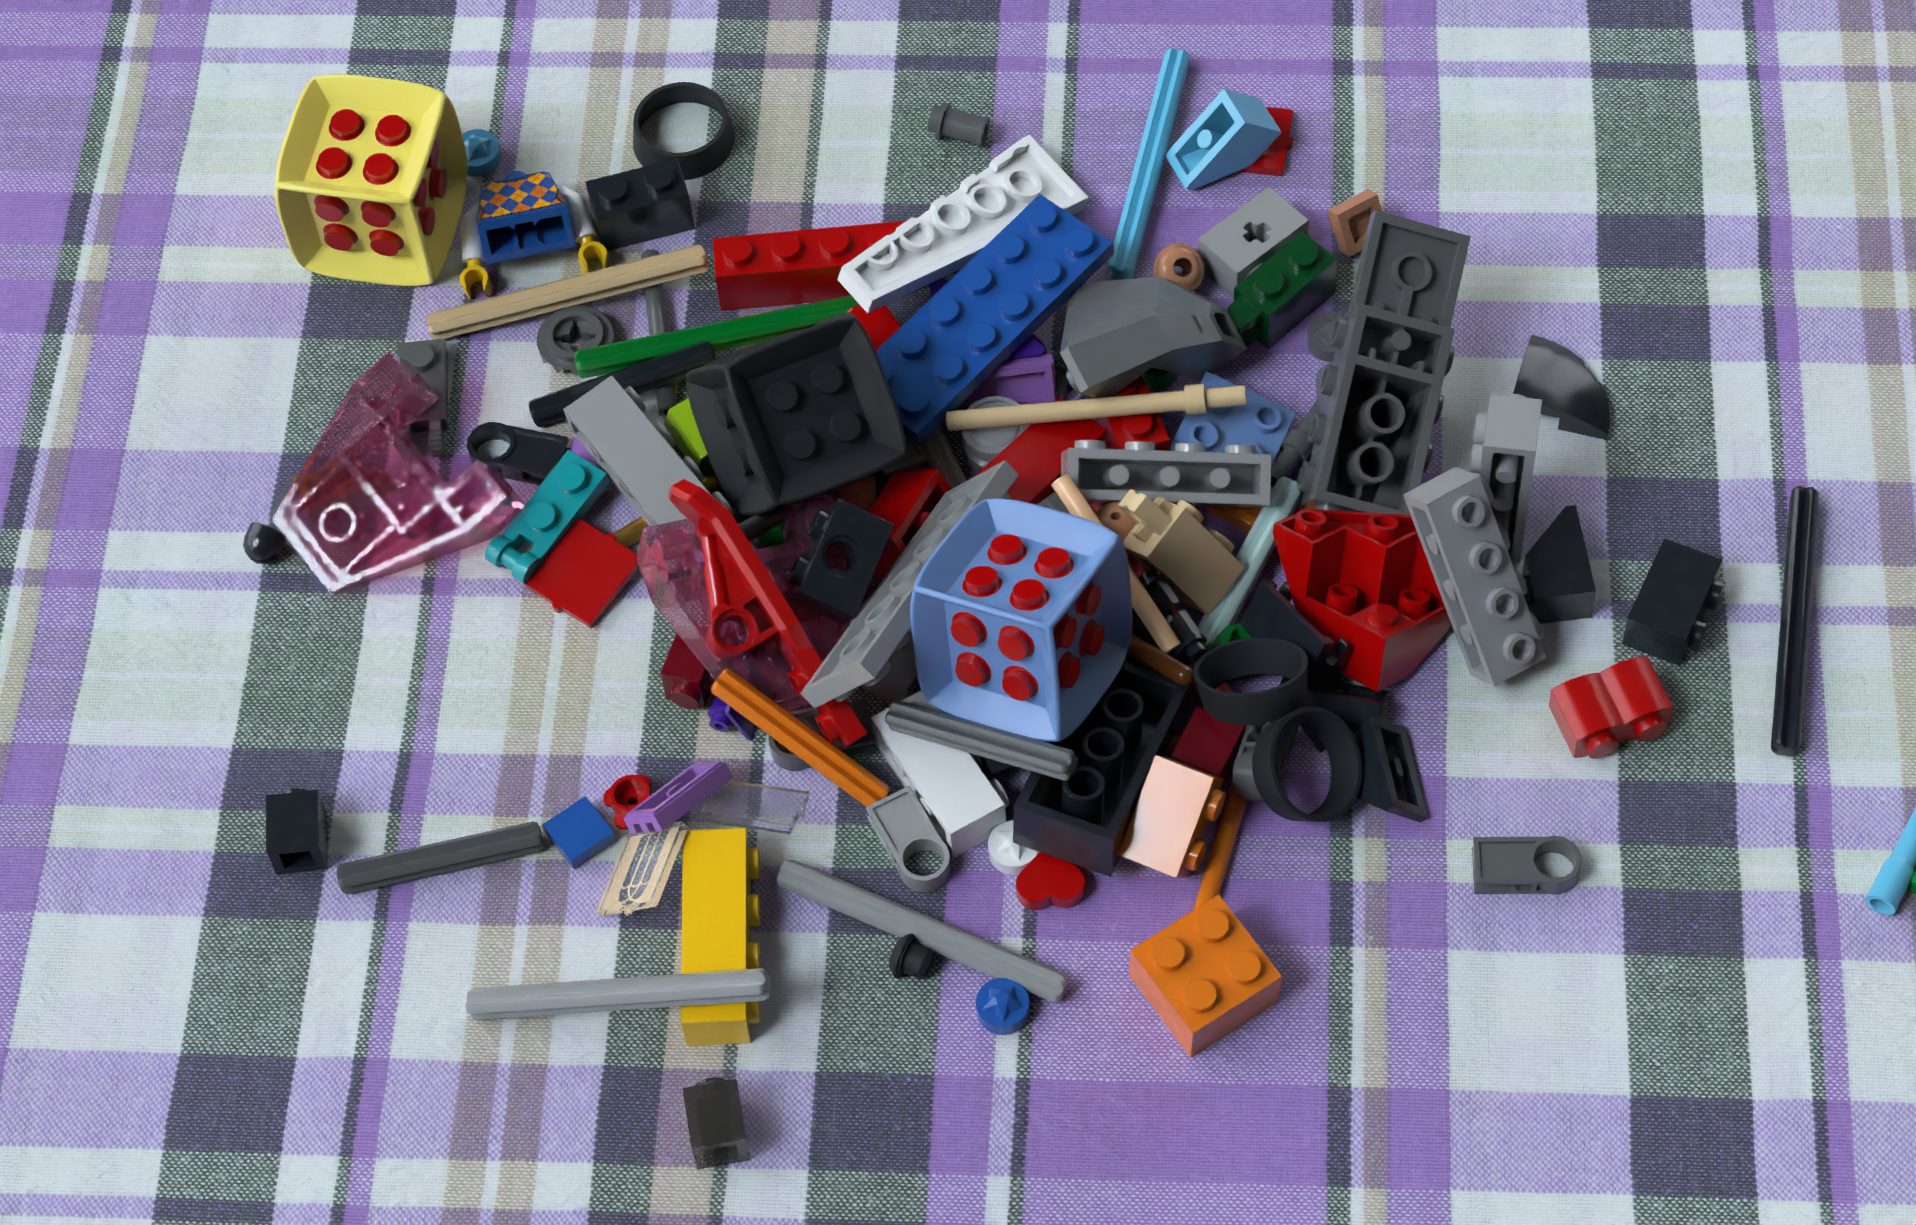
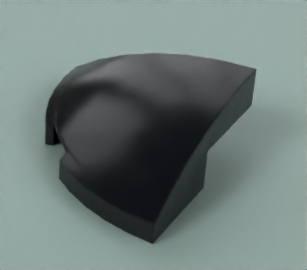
M1531 335L1513 394H1520L1527 398L1542 399L1541 414L1560 418L1558 430L1607 440L1610 411L1602 384L1595 380L1592 373L1584 365L1585 362L1576 354L1553 341Z

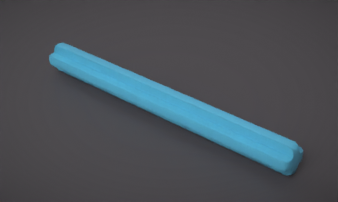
M1169 48L1164 54L1113 244L1114 255L1109 259L1108 274L1113 279L1124 280L1131 279L1134 276L1190 64L1189 53L1184 49Z

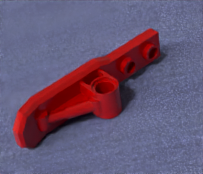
M685 479L680 480L669 489V500L680 513L695 524V533L701 539L705 563L703 572L710 607V625L706 633L709 649L719 658L735 660L772 639L792 671L787 673L791 685L804 700L805 698L800 693L820 667L822 660L811 645L799 620L730 510L701 487ZM726 621L738 623L745 632L744 643L739 646L726 644L719 634L720 624ZM832 699L816 707L820 715L815 717V721L821 733L831 744L837 741L842 750L867 734L846 699L841 702Z

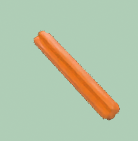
M731 669L722 671L712 685L711 691L715 696L864 806L887 797L890 790L887 784Z

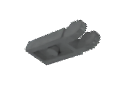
M445 339L397 343V426L399 429V449L402 460L414 459L416 451L415 432H430L428 446L432 457H441L445 454V430H448V348Z

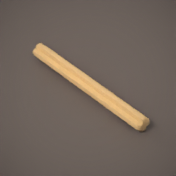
M698 244L432 312L427 315V326L433 340L447 339L701 274L708 270V260L703 246Z

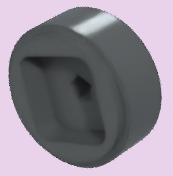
M1327 312L1320 314L1309 324L1307 345L1310 352L1320 360L1333 361L1336 346L1330 345V336L1336 318L1338 316L1343 317L1341 313Z

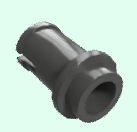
M947 102L943 106L935 104L928 121V132L935 133V138L942 139L944 136L977 144L980 147H983L990 127L989 117H981L951 109V104Z

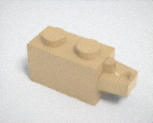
M1130 489L1118 504L1136 523L1122 542L1125 550L1147 571L1154 570L1156 574H1163L1167 579L1168 585L1181 603L1210 615L1245 569V566L1231 554L1235 548L1234 545L1217 531L1205 529L1201 525L1205 519L1204 516L1189 503L1180 500L1176 505L1160 496L1152 501L1146 495L1138 494L1135 490Z

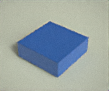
M586 796L542 824L545 834L573 869L616 842L614 831Z

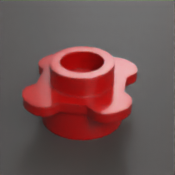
M623 776L605 791L603 801L607 807L613 809L615 813L614 823L619 829L628 830L623 819L626 816L625 814L653 794L650 790L652 782L648 776ZM633 800H637V803L635 805L628 804Z

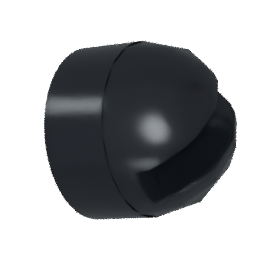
M252 522L244 536L243 548L246 555L253 562L269 564L275 561L281 554L287 537L274 528Z

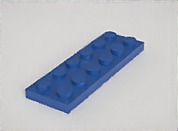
M1039 194L876 351L894 398L905 436L919 445L946 419L947 411H954L1059 309L1078 288L1114 255L1113 242Z

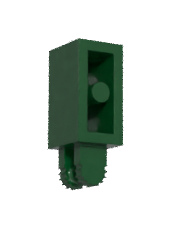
M1303 231L1234 287V302L1228 306L1227 312L1246 347H1250L1255 341H1258L1265 348L1270 349L1335 294L1337 258Z

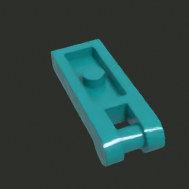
M567 450L503 534L496 536L489 543L485 551V559L498 568L506 566L511 569L512 577L526 584L578 518L582 520L611 481L607 473L572 451ZM525 541L532 548L529 552L522 554L517 550Z

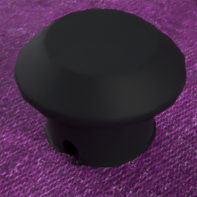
M913 933L899 938L893 948L889 967L895 979L902 977L904 973L919 980L928 976L933 966L934 955L931 948L916 944Z

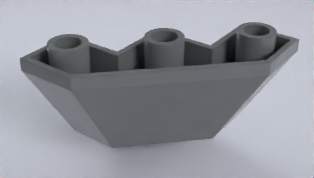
M1162 277L1086 282L1078 288L1068 301L1060 354L1068 368L1066 377L1071 386L1081 395L1104 398L1113 397L1150 368H1157L1174 373L1177 376H1184L1201 382L1206 371L1212 374L1247 349L1226 308L1180 283Z

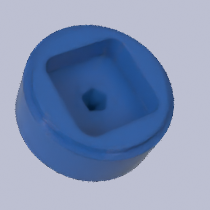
M997 978L984 984L976 996V1013L980 1024L989 1032L998 1035L1011 1034L1021 1029L1026 1024L1030 1015L1029 996L1026 989L1021 984L1008 978Z

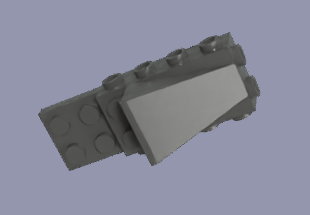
M1377 210L1370 214L1349 310L1343 314V317L1338 316L1331 331L1330 345L1336 346L1333 361L1319 369L1316 376L1318 413H1315L1308 432V442L1314 443L1310 462L1305 461L1303 463L1297 481V490L1303 492L1300 506L1321 510L1410 515L1403 494L1420 486L1422 474L1427 470L1432 457L1433 444L1430 443L1433 425L1437 423L1443 408L1444 397L1441 395L1444 376L1449 373L1454 359L1455 350L1451 345L1455 329L1450 327L1471 236Z

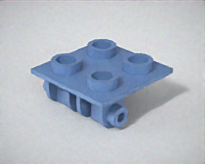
M1207 371L1200 383L1205 384L1206 389L1238 386ZM1247 390V405L1210 408L1207 414H1185L1170 446V451H1175V444L1178 443L1205 444V452L1225 453L1226 445L1256 446L1255 454H1271L1272 466L1296 412Z

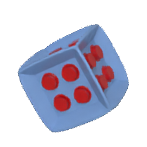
M990 498L974 505L954 525L928 558L916 579L912 592L910 622L918 681L926 700L937 709L949 715L1043 742H1058L1071 735L1091 713L1116 678L1124 663L1131 640L1132 600L1130 574L1125 547L1119 535L1093 521L1018 500Z

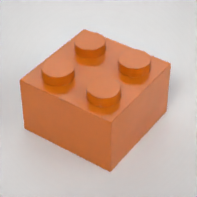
M1219 894L1130 950V978L1190 1058L1279 1002L1282 982L1281 974Z

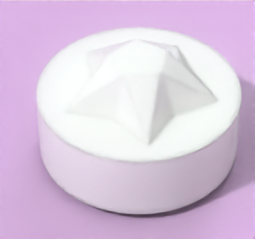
M1013 820L1005 821L996 826L988 839V852L991 863L997 870L1008 875H1019L1039 853L1033 849L1013 843Z

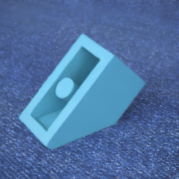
M1223 89L1169 149L1165 157L1185 189L1194 190L1253 165L1282 132L1260 98Z

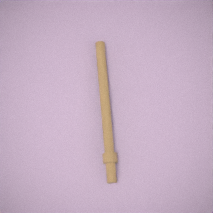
M1205 384L1185 385L1184 391L947 411L946 422L948 431L1175 411H1186L1187 415L1207 414L1210 408L1247 405L1246 385L1206 389Z

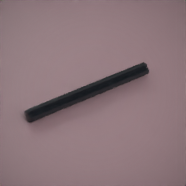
M1796 486L1791 490L1789 501L1771 738L1772 752L1776 755L1790 757L1799 753L1802 738L1819 493L1815 488H1805L1803 486Z

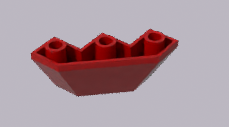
M1304 509L1274 523L1273 536L1295 608L1323 636H1329L1334 641L1330 656L1335 651L1336 645L1341 638H1344L1351 646L1350 653L1340 671L1341 674L1379 692L1410 676L1447 633L1451 622L1411 515Z

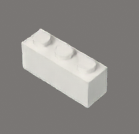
M922 690L902 700L945 713L931 705L926 700ZM889 708L872 716L871 723L876 746L903 786L911 787L942 841L947 845L953 859L988 840L992 830L1006 821L1005 808L1009 806L1008 797L1001 784L995 778L988 781L981 771L982 761L980 756L891 730L885 722V716Z

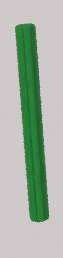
M849 295L581 349L575 352V366L579 377L584 379L612 373L703 341H709L714 352L761 343L783 334L813 327L827 318L846 314L848 310L857 305V302Z

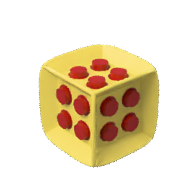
M321 75L313 77L307 83L299 97L283 141L275 180V202L278 216L290 251L300 266L320 275L351 281L393 286H423L434 283L440 275L451 249L464 205L468 163L465 143L456 110L449 97L438 89L418 83L359 75Z

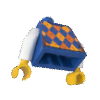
M513 171L505 179L484 184L481 189L480 201L475 202L460 221L462 262L467 263L468 267L462 271L459 280L466 296L471 299L470 288L472 284L478 281H482L487 298L493 293L492 282L487 271L482 267L483 261H486L487 265L576 247L575 242H580L581 245L578 257L579 270L582 274L589 272L587 260L591 258L600 260L603 269L607 268V251L604 245L595 242L593 239L597 233L584 197L564 185H556L550 173L544 171L532 174Z

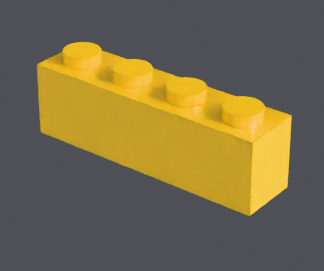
M746 828L689 830L685 833L682 863L681 974L761 968L759 942H751V927L760 926L761 919L759 894L751 895V879H760L759 847L750 848ZM760 1001L681 1006V1026L687 1046L751 1043V1023H760L761 1018Z

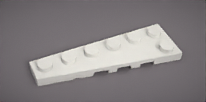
M1027 135L991 160L989 167L976 176L973 173L963 180L959 189L947 197L942 195L932 202L930 209L918 218L911 217L897 227L893 234L886 235L842 266L838 281L867 313H870L963 268L1039 194L1071 215L1083 211L1089 197L1030 135Z

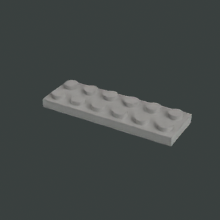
M1006 460L943 495L800 693L814 708L832 699L841 702L851 695L858 686L865 684L867 687H871L886 675L891 667V664L887 661L891 654L901 649L912 638L910 622L911 597L916 579L928 558L954 525L974 505L990 498L1010 499L1011 496L1007 491L1019 474Z

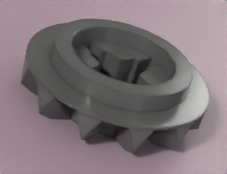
M585 306L567 307L551 314L542 323L537 334V347L543 363L551 364L557 373L563 370H571L578 376L574 361L576 351H573L570 347L572 337L575 336V330L579 331V335L583 340L578 350L614 343L613 328L605 315Z

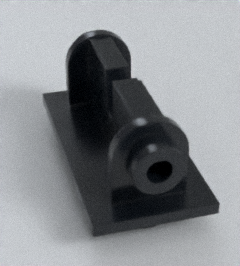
M1154 570L1142 573L1138 579L1182 643L1169 655L1194 669L1198 659L1208 652L1205 646L1207 638L1200 632L1186 610L1178 611L1175 615L1173 614L1180 601L1168 585L1164 575L1156 574ZM1132 607V623L1146 642L1160 649Z

